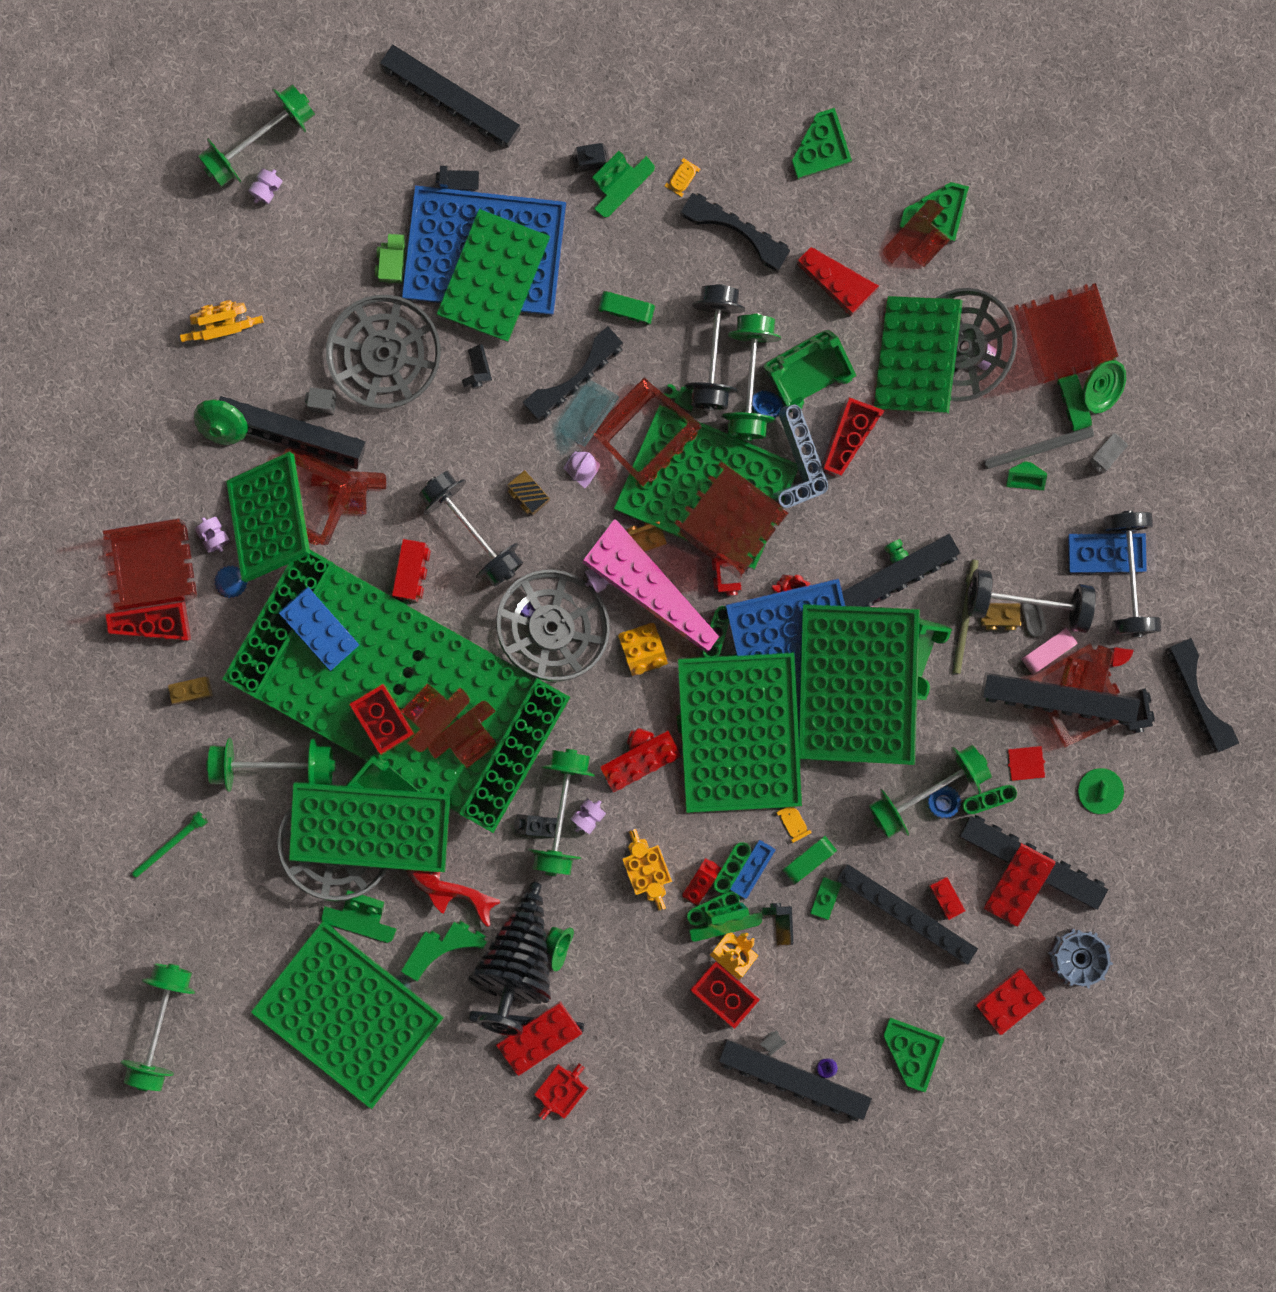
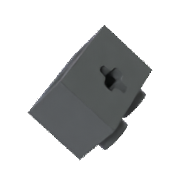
M310 387L309 392H306L305 404H307L311 412L334 415L337 396L333 390Z

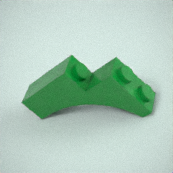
M461 920L459 923L454 921L443 941L440 939L441 935L433 930L430 933L425 931L401 972L418 982L428 966L442 954L462 947L484 948L488 942L485 940L486 935L477 930L475 933L468 929L470 926Z

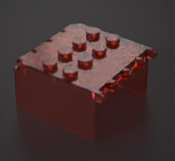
M1096 283L1090 287L1087 284L1083 285L1084 292L1073 295L1072 290L1068 289V297L1055 300L1053 294L1048 295L1050 302L1037 306L1035 300H1030L1031 308L1028 309L1026 303L1022 304L1021 307L1018 304L1014 305L1035 378L1038 379L1039 384L1055 380V372L1057 378L1060 379L1073 375L1072 367H1074L1077 374L1091 370L1090 362L1093 363L1095 368L1104 361L1115 360L1118 357Z
M720 462L718 465L724 469L717 479L711 475L708 477L713 483L706 494L698 490L696 494L702 498L694 510L686 506L685 510L690 515L683 524L678 520L674 524L680 528L679 534L737 578L741 579L745 570L753 561L748 554L750 553L756 557L765 545L759 539L762 538L767 542L776 530L771 523L773 522L779 526L782 521L786 520L789 513L723 462Z
M172 519L103 531V535H105L103 540H111L112 552L106 553V557H113L115 571L108 573L109 576L116 575L118 590H112L111 594H119L120 602L113 603L115 607L114 612L197 598L195 581L188 582V579L195 577L193 564L185 563V560H190L192 557L190 544H182L183 541L189 540L184 521Z

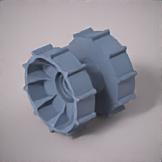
M1071 928L1070 932L1060 937H1055L1056 941L1052 946L1051 952H1048L1052 964L1050 970L1056 972L1063 979V983H1068L1070 986L1073 984L1085 986V988L1089 989L1090 985L1100 980H1105L1104 976L1109 966L1113 965L1110 962L1108 951L1110 945H1105L1097 937V933L1090 931L1085 933ZM1078 953L1084 955V961L1080 964L1075 960Z

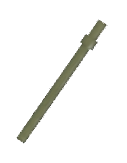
M971 559L969 574L966 577L967 589L953 673L958 674L961 673L970 618L967 612L968 588L973 572L978 569V560Z

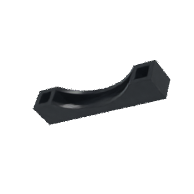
M692 193L680 212V216L695 225L717 224L737 231L753 245L762 264L777 273L780 271L790 254L787 244L782 241H774L770 234L764 231L762 233L757 231L753 224L740 221L736 214L732 212L726 213L723 211L722 206L717 203H709L702 194Z
M607 326L594 338L588 360L574 377L555 387L537 389L523 401V405L538 421L541 419L546 420L552 414L551 410L555 406L559 408L566 402L565 397L570 393L574 395L581 388L579 385L583 381L587 383L595 376L593 372L598 368L602 370L609 363L607 360L612 355L616 357L623 351L621 348L623 347V342Z
M1192 638L1167 648L1169 651L1166 653L1170 663L1174 662L1176 670H1174L1175 675L1179 681L1182 680L1185 686L1182 688L1186 698L1190 697L1192 705H1190L1191 710L1195 716L1198 715L1201 721L1198 723L1202 733L1206 732L1209 740L1206 742L1209 749L1219 753L1239 744L1233 727L1214 715L1201 697L1196 676L1199 653Z

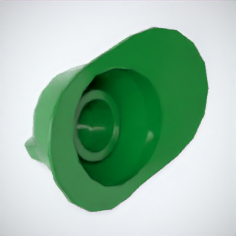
M552 927L546 937L545 943L547 945V952L552 956L551 966L553 971H559L564 964L569 945L574 936V929L571 927L566 930Z

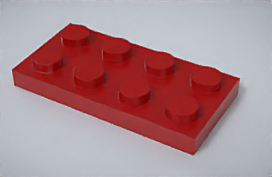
M666 731L600 766L614 793L632 782L640 780L647 774L657 771L664 765L674 762L681 755L669 731Z
M1021 843L987 900L984 909L1018 927L1053 869L1055 861Z
M559 1001L523 1025L522 1035L507 1036L499 1041L496 1046L516 1074L520 1076L580 1036L582 1031L562 1002Z

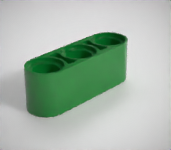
M603 291L598 311L610 312V315L628 317V320L635 322L643 321L646 322V325H651L656 306L641 300Z
M1077 374L1057 379V384L1061 387L1060 394L1063 403H1066L1067 406L1066 413L1068 419L1072 422V431L1075 432L1091 427L1092 419L1083 400V390Z
M719 606L716 609L710 627L712 629L719 628L723 633L722 637L718 638L713 644L717 653L712 657L719 656L730 623L729 617L726 620H721L718 617L720 610L727 611L726 606ZM702 652L704 657H711L706 652Z
M1003 785L968 797L962 802V810L966 814H976L1012 802L1017 797V790L1012 785ZM1006 788L1012 791V796L1009 799L1003 796V790ZM987 794L992 795L994 798V802L991 805L985 803L984 799ZM969 800L975 802L976 807L973 811H969L966 808Z
M825 835L821 840L808 848L806 852L793 860L791 864L783 868L782 871L792 884L795 885L831 857L837 849Z
M737 843L729 854L714 881V888L718 892L726 893L731 889L750 856L751 848L747 843ZM740 845H744L747 848L745 856L737 854V848ZM730 862H735L738 866L737 871L734 873H729L727 870V865ZM720 879H726L728 882V886L724 890L717 887V882Z
M732 891L719 895L689 910L687 919L690 924L695 926L706 922L705 911H708L709 904L716 903L719 908L728 906L725 902V898L728 895L736 897V904L740 901L739 896ZM694 911H698L701 914V919L698 922H693L690 919V915Z

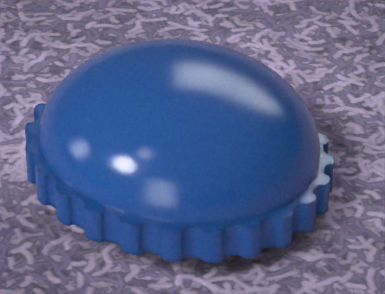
M761 391L753 395L752 409L756 414L768 415L774 418L779 417L783 404L777 395L770 391Z
M237 566L223 567L215 576L216 589L224 597H238L247 588V583L242 581L240 568Z
M944 786L929 795L928 798L929 809L938 818H951L960 809V795L952 787Z

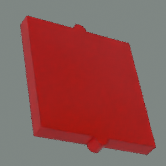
M1042 746L1008 749L1010 761L1008 766L1010 767L1012 781L1045 778V760H1043Z

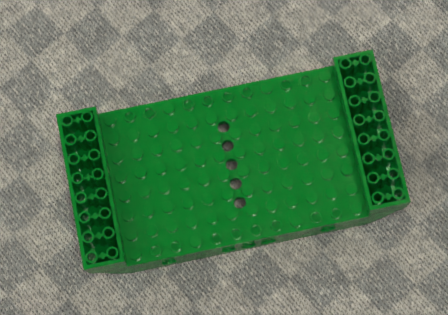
M310 550V555L288 564L222 678L366 761L373 755L378 756L380 753L350 704L384 684L415 735L381 756L387 760L389 766L419 791L450 794L451 809L492 833L496 830L571 698L540 679L529 676L512 664L340 568L335 563ZM306 587L311 589L359 644L356 649L331 671L278 613ZM415 651H422L423 659L421 661L413 659ZM407 667H411L414 671L411 678H405L403 675V671ZM397 684H402L404 687V692L401 695H396L393 691L394 686Z

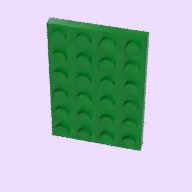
M479 209L437 315L509 343L550 236Z
M888 296L874 407L891 411L949 414L963 303L961 299Z
M289 451L227 480L242 581L247 583L310 555L293 453Z

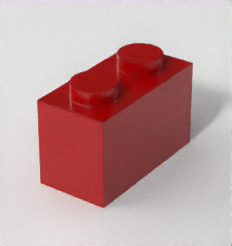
M945 876L928 885L946 920H950L966 911L948 877Z

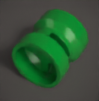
M901 539L884 547L885 552L890 555L892 564L909 555L907 550H904L902 547Z

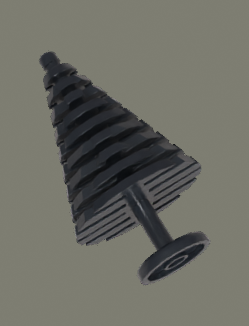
M538 882L531 883L529 894L524 893L521 898L523 902L516 905V912L510 914L509 921L502 926V931L496 935L495 942L491 943L488 949L489 952L487 951L482 956L484 961L478 962L475 966V971H472L468 977V981L474 987L494 996L498 994L501 996L497 1015L482 1014L477 1019V1024L480 1027L494 1033L508 1036L522 1035L523 1026L519 1022L508 1018L512 1001H515V999L531 1004V1002L533 1004H541V1001L548 1003L549 999L551 1000L550 980L548 978L549 969L546 966L548 964L546 955L547 945L544 942V939L546 940V933L543 930L545 924L541 918L544 917V909L540 907L543 905V898L539 895L542 885Z

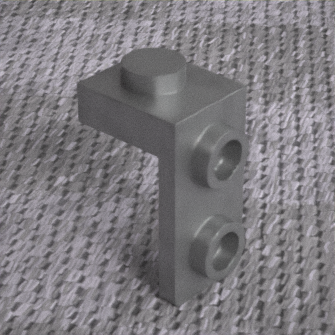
M1116 433L1112 434L1090 459L1091 466L1096 471L1104 474L1128 447V444Z

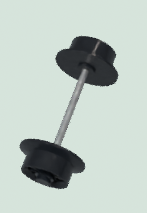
M722 284L702 286L700 301L692 303V307L698 310L715 312L708 383L691 382L684 384V388L691 391L690 405L702 408L705 411L728 409L729 395L737 393V389L734 387L714 383L721 313L737 314L745 312V307L738 304L739 290Z
M449 471L433 477L418 494L427 505L423 514L428 515L446 503L492 558L479 571L476 578L485 576L494 587L505 580H510L515 576L514 572L524 563L515 553L519 544L514 543L499 555H496L450 500L465 485L466 480L456 481Z

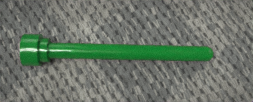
M197 811L192 816L191 822L132 872V876L134 878L139 877L195 828L205 826L208 820L202 817L203 814L200 811Z

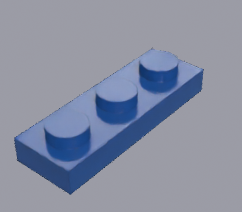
M759 840L730 890L747 899L776 849Z

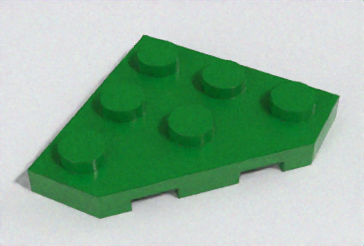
M835 108L819 112L814 117L792 160L797 179L852 163Z
M950 182L915 204L906 207L899 228L955 242L969 186Z
M889 1017L883 1036L907 1086L926 1093L945 1037Z

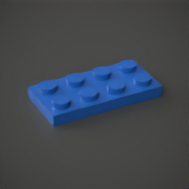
M1146 533L1132 534L1135 572H1147ZM1126 534L1068 535L1069 573L1129 572Z
M306 587L278 612L330 671L359 646L356 640L309 587Z

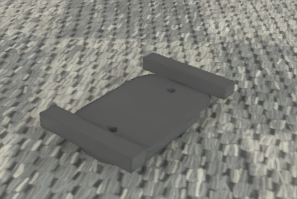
M777 1030L768 1033L760 1043L762 1047L764 1046L767 1051H770L768 1053L770 1056L787 1043L785 1040L782 1041Z

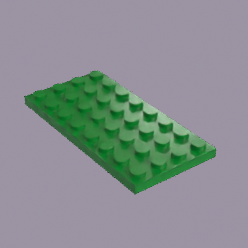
M294 782L289 860L445 872L450 794Z

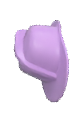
M574 452L564 466V469L573 478V481L576 480L581 486L586 488L598 472L600 463L589 452Z

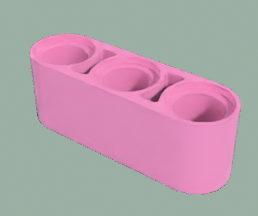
M1065 628L1021 660L1033 675L1078 643L1069 630Z

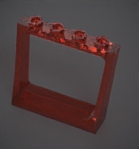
M643 378L602 419L591 433L643 487L648 481L652 482L656 479L657 472L661 468H666L670 464V459L675 454H680L688 441L696 438L697 431L701 428V425L646 378ZM652 398H657L685 420L687 425L642 471L637 472L610 444V440Z
M286 449L283 454L289 451L293 453L296 465L340 486L322 534L306 527L310 544L328 545L358 478L308 454Z
M1091 643L1029 679L1043 682V677L1084 653H1088L1109 693L1117 695L1121 693L1116 682L1111 683L1109 677L1112 674L1107 665L1102 666L1100 660L1103 657L1099 649L1094 650ZM1054 709V712L1046 711L1064 747L1118 724V720L1112 719L1111 722H1105L1081 734L1071 736L1058 710Z

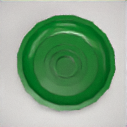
M1117 360L1104 361L1090 372L1083 388V400L1088 410L1093 413H1103L1118 401L1126 384V370L1122 363Z
M205 400L197 405L193 413L194 423L198 431L206 439L216 444H236L244 439L248 432L247 421L243 414L234 406L224 401Z

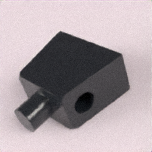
M603 143L578 146L572 154L575 173L601 169L609 161L608 149Z

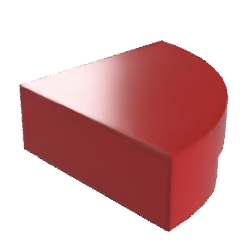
M1114 647L1111 667L1127 663L1132 657L1134 650Z

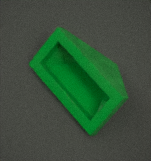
M1024 461L1009 469L1006 487L1044 491L1047 473L1033 463Z

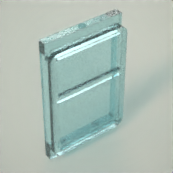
M591 380L579 392L559 421V427L556 430L585 447L615 405L619 396Z

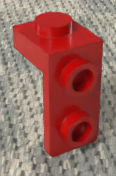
M715 554L716 559H712V568L717 570V578H713L714 589H718V593H726V596L738 595V592H741V582L721 583L719 554Z
M705 858L683 892L682 897L698 906L718 876L721 867Z

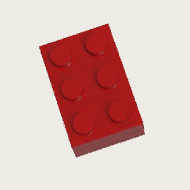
M403 539L392 594L395 599L418 603V600L423 598L424 588L421 584L422 580H426L428 569H426L425 563L430 560L431 550L426 543Z
M384 684L350 704L380 755L415 735Z
M716 960L690 988L695 995L734 1029L760 1001L752 991Z
M1017 968L975 1002L974 1005L997 1034L1001 1036L1045 1001L1046 998L1021 968Z

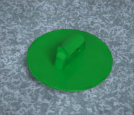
M1093 769L1086 773L1080 781L1078 789L1079 798L1083 806L1093 813H1110L1118 808L1123 800L1124 786L1122 780L1115 772L1109 769Z

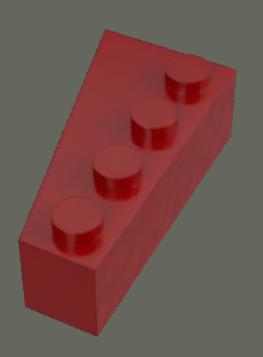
M810 247L797 261V265L850 316L879 288V285L813 247Z
M850 397L845 399L821 465L824 473L834 477L842 476L856 452L884 413V410Z
M185 602L105 614L108 633L191 640Z

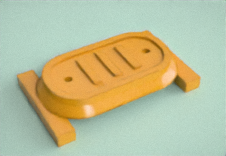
M684 158L681 160L683 163L671 177L669 184H665V187L681 197L684 195L682 192L694 178L696 171H700V168Z
M786 807L776 812L778 816L781 815L785 827L793 837L791 839L793 843L812 833L811 830L807 831V826L796 808Z

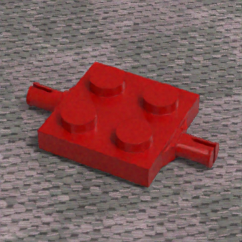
M578 1063L572 1072L566 1070L560 1064L555 1067L534 1094L545 1106L538 1114L539 1117L542 1116V1119L545 1120L551 1111L558 1113L564 1119L589 1089L578 1077L585 1069L582 1064Z

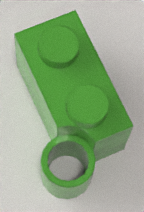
M388 234V243H381V246H377V258L380 259L379 265H376L375 276L378 277L380 282H403L404 235Z

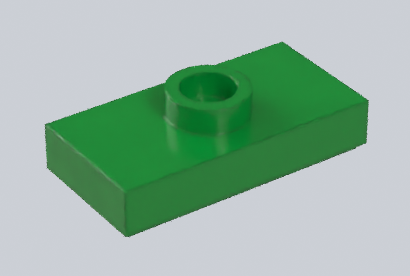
M823 877L811 914L829 920L841 883Z

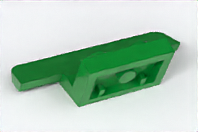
M618 151L592 177L596 186L606 195L594 208L595 211L603 217H609L654 172L655 165L646 156L633 168L627 163L625 156Z
M348 890L347 893H346V895H347V894H351V893H355V892H352V891H349V890ZM361 895L357 898L345 900L343 911L324 906L322 921L329 925L387 943L393 940L397 931L396 928L380 924L384 910V901Z
M742 902L705 911L706 926L689 930L690 938L693 942L759 926L762 923V912L749 915L748 907Z

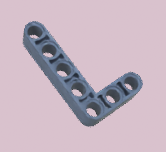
M797 405L781 408L779 417L802 482L774 493L772 503L779 509L789 508L825 493L828 489V482L801 408ZM789 410L793 412L792 419L788 416ZM796 427L800 432L798 437L795 435ZM802 446L806 448L805 455L801 452ZM809 463L813 468L811 473L808 471ZM815 482H818L819 484L818 490H815L814 488ZM799 488L802 490L801 498L797 493ZM782 495L786 498L785 504L781 502Z

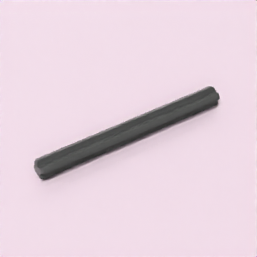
M1088 427L984 460L986 469H990L1094 436V431L1092 427Z

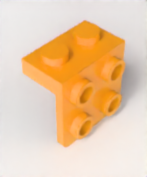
M654 623L619 634L632 676L643 674L646 671L661 668L668 664Z

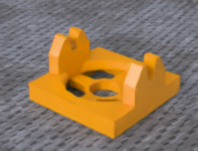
M733 933L725 934L710 954L711 957L738 980L744 976L758 957L751 950L754 946V938L747 940L748 933H741L738 937ZM732 943L736 948L729 949L725 944ZM740 952L746 955V963L740 958Z

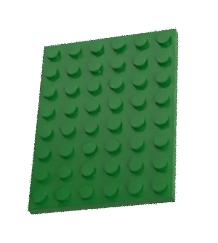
M659 405L614 510L641 522L656 526L655 528L755 570L781 508H776L773 505L772 496L774 493L792 485L798 467L796 463ZM782 495L781 502L784 503L786 498Z
M803 605L800 759L915 765L920 609Z
M794 652L678 659L686 811L705 812L802 806Z
M322 921L251 1011L253 1015L370 1109L375 1106L444 1018L443 1015L325 921Z

